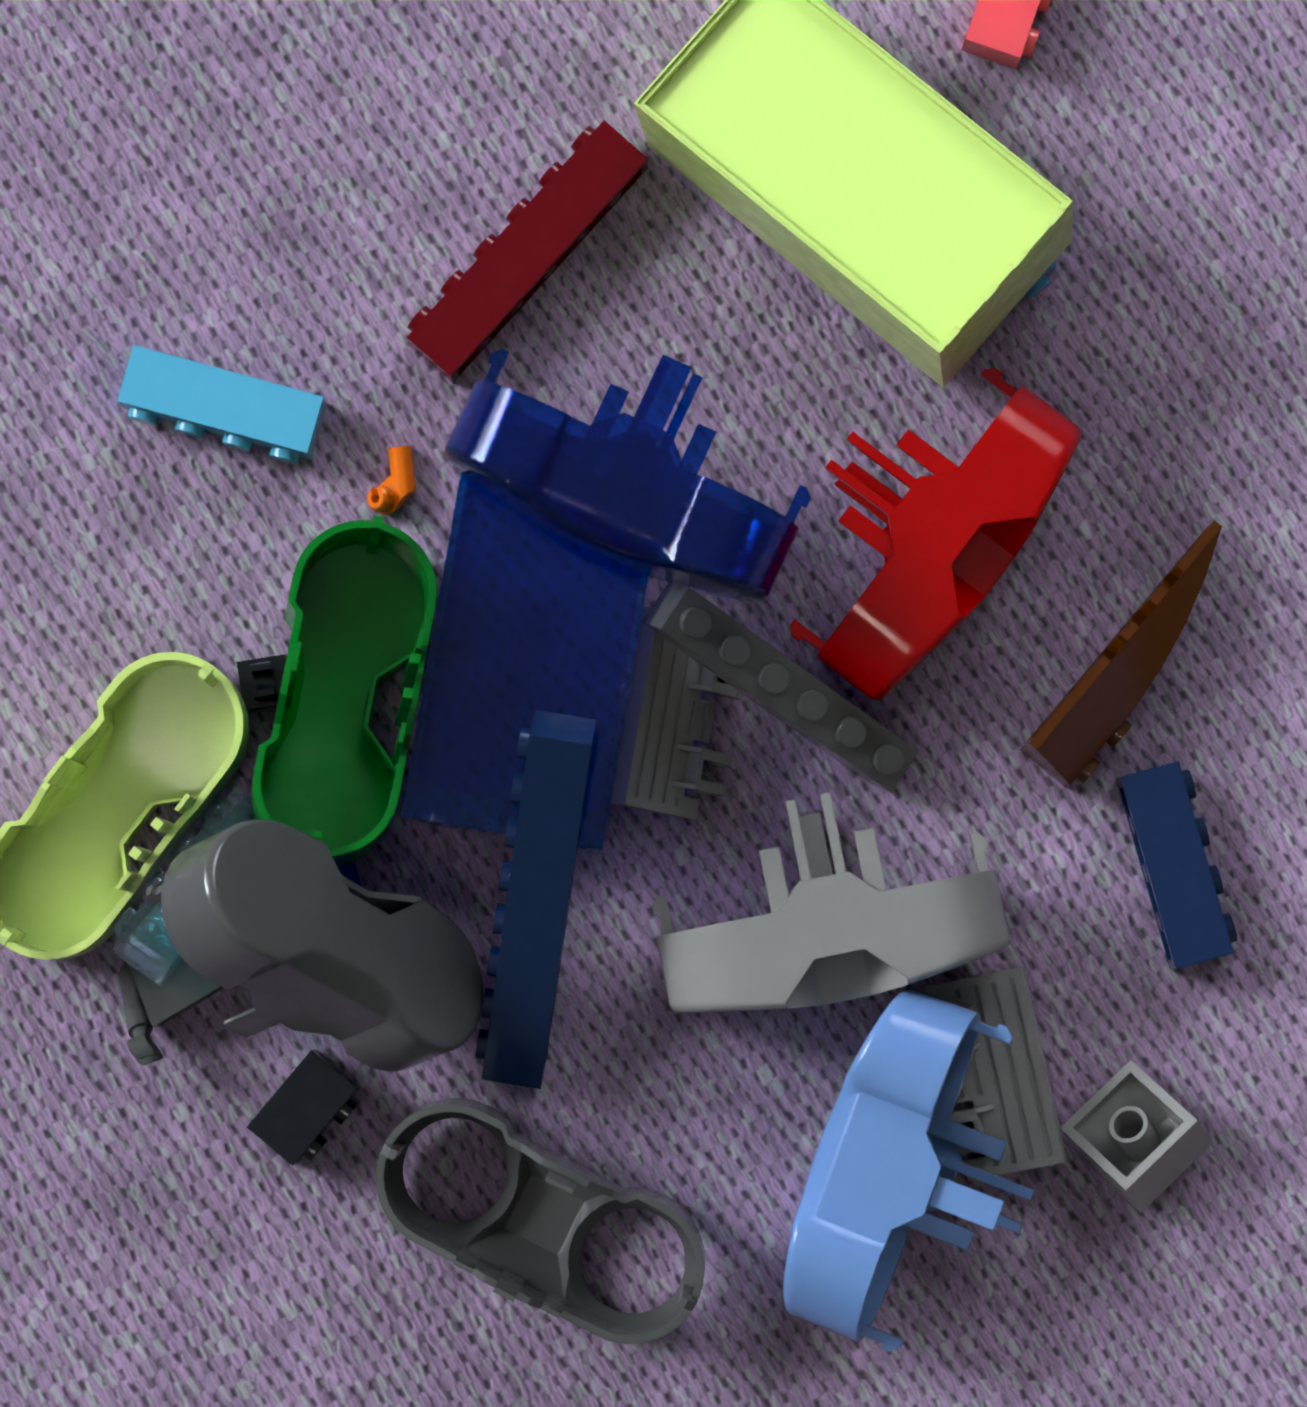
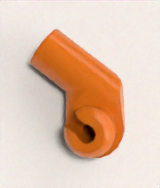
M398 446L388 449L390 475L377 488L372 487L367 494V503L373 511L382 515L392 514L398 511L414 494L416 481L411 446Z

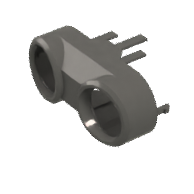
M447 1098L425 1104L409 1114L394 1128L381 1149L376 1168V1188L382 1209L392 1225L407 1239L453 1262V1265L494 1287L493 1292L513 1302L517 1299L527 1305L542 1309L557 1318L561 1317L598 1337L622 1344L646 1343L669 1334L687 1319L697 1304L703 1287L705 1273L704 1245L694 1221L678 1203L654 1190L642 1187L623 1188L519 1135L511 1122L489 1105L465 1098ZM448 1118L467 1119L485 1127L499 1141L507 1162L506 1184L496 1204L482 1216L461 1223L443 1222L425 1214L410 1198L403 1178L404 1158L411 1141L426 1126ZM622 1209H644L661 1216L676 1230L685 1251V1271L676 1292L661 1306L643 1313H623L601 1303L587 1287L581 1270L582 1247L590 1230L603 1217Z

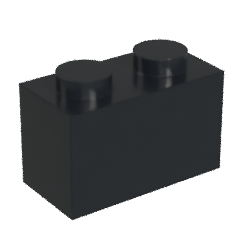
M316 1049L311 1050L247 1128L292 1166L297 1164L301 1158L309 1164L328 1142L321 1135L333 1120L342 1125L359 1105L360 1102L354 1095L361 1087Z

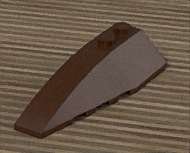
M1215 520L1205 528L1020 749L1064 787L1071 785L1074 780L1082 785L1099 766L1100 762L1094 756L1107 742L1110 746L1114 747L1132 726L1126 718L1136 707L1164 665L1188 620L1205 580L1222 528Z

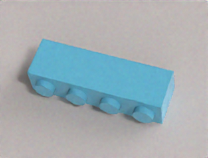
M133 345L117 400L124 409L129 410L127 417L132 420L149 425H156L158 418L176 423L175 431L196 438H203L205 431L223 436L222 444L244 451H250L252 444L271 449L270 457L292 464H297L299 457L312 459L327 406L323 396Z

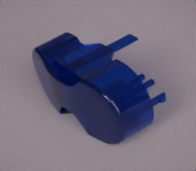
M501 349L491 353L488 359V364L491 365L484 381H475L445 446V454L455 467L489 493L542 528L647 576L680 586H688L697 591L742 601H763L769 596L798 534L799 528L794 524L801 506L807 508L811 499L807 488L800 485L784 517L768 506L707 477L697 475L717 433L699 423L681 460L674 439L702 381L701 376L693 373L667 431L663 429L692 367L663 355L634 417L626 413L619 414L629 391L610 384L593 423L588 425L532 397L495 384L509 356V352Z

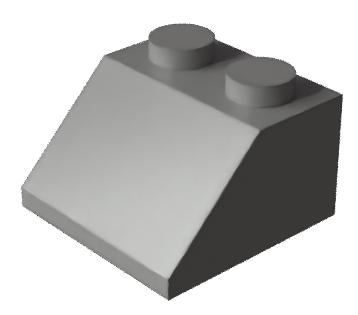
M1132 1060L1124 1065L1060 1127L1063 1134L1104 1179L1140 1213L1212 1145L1199 1121Z

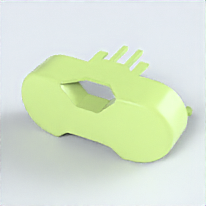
M162 652L140 658L125 667L112 680L97 700L98 717L71 745L65 755L59 758L43 779L44 782L22 817L16 821L4 822L0 828V943L3 946L26 957L52 960L77 957L103 944L117 930L141 899L158 869L186 832L213 804L235 774L245 756L250 729L247 709L240 692L230 679L215 666L190 654ZM177 804L174 809L183 815L174 824L171 821L155 817L150 824L157 831L166 833L155 850L152 852L149 849L133 846L129 852L130 843L159 806ZM130 856L137 861L145 862L139 872H132Z

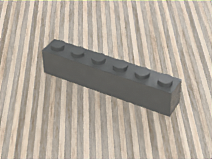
M669 581L642 621L643 624L874 786L892 793L919 752L688 586Z

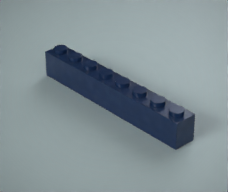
M535 710L531 729L521 727L516 758L526 760L524 774L515 772L510 803L520 804L518 818L509 816L504 847L514 848L512 861L503 860L498 890L507 892L506 904L497 903L492 933L502 934L500 947L491 945L487 966V975L494 976L496 979L494 989L485 988L481 1017L489 1018L490 1022L488 1030L480 1029L475 1054L476 1059L484 1060L482 1080L541 1089L551 1033L596 719Z

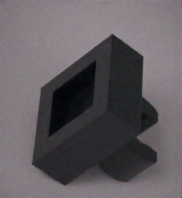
M286 654L237 662L241 694L247 711L277 707L287 658Z

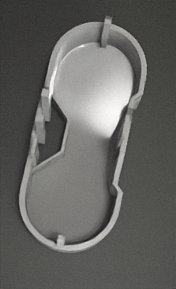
M831 793L820 794L836 873L832 874L820 812L799 816L796 800L785 801L801 881L794 885L788 894L779 847L759 850L771 913L673 933L666 894L658 895L652 904L654 914L659 913L663 935L657 936L656 940L669 1006L677 1013L774 1010L822 1006L872 996L907 986L1005 949L1009 945L1010 938L996 870L988 871L984 849L989 848L987 838L978 832L970 834L978 873L886 890L874 828L854 832L863 880H861L851 872H846Z

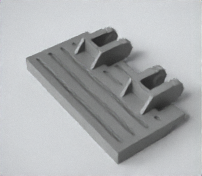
M652 607L644 608L643 620ZM643 623L612 804L696 820L700 799L684 796L685 790L726 797L727 785L719 781L701 779L703 762L708 763L710 766L723 768L731 766L733 757L730 754L692 746L693 741L707 744L710 741L716 702L700 699L701 692L742 700L743 694L728 683L717 682L718 676Z
M1020 966L925 987L927 994L980 1013L981 1022L996 1028L998 1024L1008 1026L1014 1037L1012 1043L1007 1044L984 1034H978L974 1053L956 1102L958 1104L973 1100L974 1107L954 1111L950 1120L957 1123L973 1121L975 1130L1006 1141L1007 1145L1001 1161L983 1156L964 1160V1163L1000 1176L1068 1161L1025 967ZM957 1145L961 1155L975 1152ZM967 1176L968 1182L976 1180Z

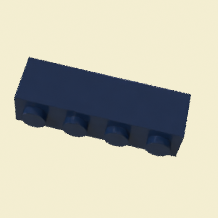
M1177 761L1116 779L1169 969H1178L1233 954L1231 943L1237 941V933L1230 913L1222 914L1217 895L1224 893L1223 884L1217 866L1208 865L1204 847L1210 846V839L1203 818L1195 819L1190 799L1196 798V790L1190 771L1188 769L1182 771L1180 763Z

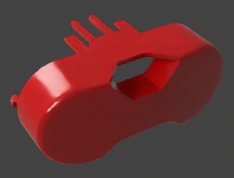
M997 368L984 369L980 377L1010 400L959 467L909 429L896 446L934 475L921 476L916 479L853 431L846 439L847 442L910 488L903 499L853 461L844 469L831 459L825 467L827 471L838 478L834 484L837 488L887 524L884 529L880 528L851 505L838 521L882 554L885 564L827 642H824L795 619L790 624L791 637L798 642L804 639L819 651L816 656L819 661L871 700L879 701L884 699L941 645L982 602L1014 560L1034 529L1081 440L1082 432L1079 426L1024 385L1016 390L1000 378L1003 373Z

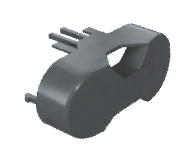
M253 819L237 823L182 851L170 864L163 884L158 887L155 885L147 887L146 901L151 905L161 901L166 930L174 947L184 961L197 973L225 989L238 985L250 992L254 1008L226 1019L223 1023L224 1026L245 1037L281 1023L294 1031L331 1035L342 1042L347 1055L372 1068L382 1071H401L457 1049L468 1040L477 1026L483 1003L482 976L474 950L457 924L419 896L368 891L341 875L327 847V843L293 827L264 819Z

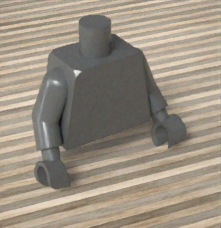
M157 903L154 905L147 904L130 915L143 941L125 951L127 961L124 962L119 971L128 1033L132 1037V1039L127 1040L129 1051L141 1065H147L163 1058L160 1050L150 1038L153 1027L163 1025L223 989V987L197 973L180 956L168 935L163 914Z

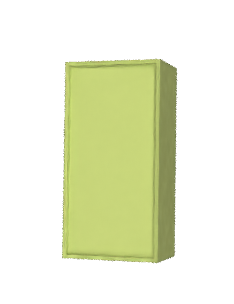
M725 0L634 102L647 145L942 388L948 384L1072 242L1073 200L823 0Z

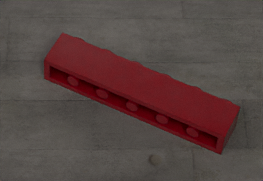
M605 120L596 129L588 126L576 138L571 146L575 151L574 154L563 166L559 162H555L545 172L538 183L543 188L531 201L526 198L521 199L507 215L506 220L510 224L498 237L490 234L477 247L473 254L477 259L465 273L457 270L446 281L440 290L444 297L431 310L428 306L423 307L410 321L407 327L412 331L407 336L409 345L450 382L454 383L648 169V158Z

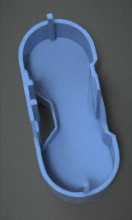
M906 988L901 991L883 1011L846 1074L816 1150L804 1192L793 1221L783 1281L785 1308L792 1316L857 1342H860L865 1336L882 1343L881 1349L891 1352L900 1348L904 1339L871 1327L890 1286L911 1228L967 1251L975 1231L932 1215L930 1212L939 1209L993 1231L995 1226L998 1225L1018 1234L1020 1233L1023 1223L1000 1215L1005 1201L954 1182L958 1172L1031 1201L1035 1190L961 1162L962 1156L957 1148V1145L1001 1161L1007 1142L950 1120L974 1053L978 1034L981 1033L1011 1044L1014 1037L1008 1026L998 1024L996 1028L981 1022L980 1013L914 988Z

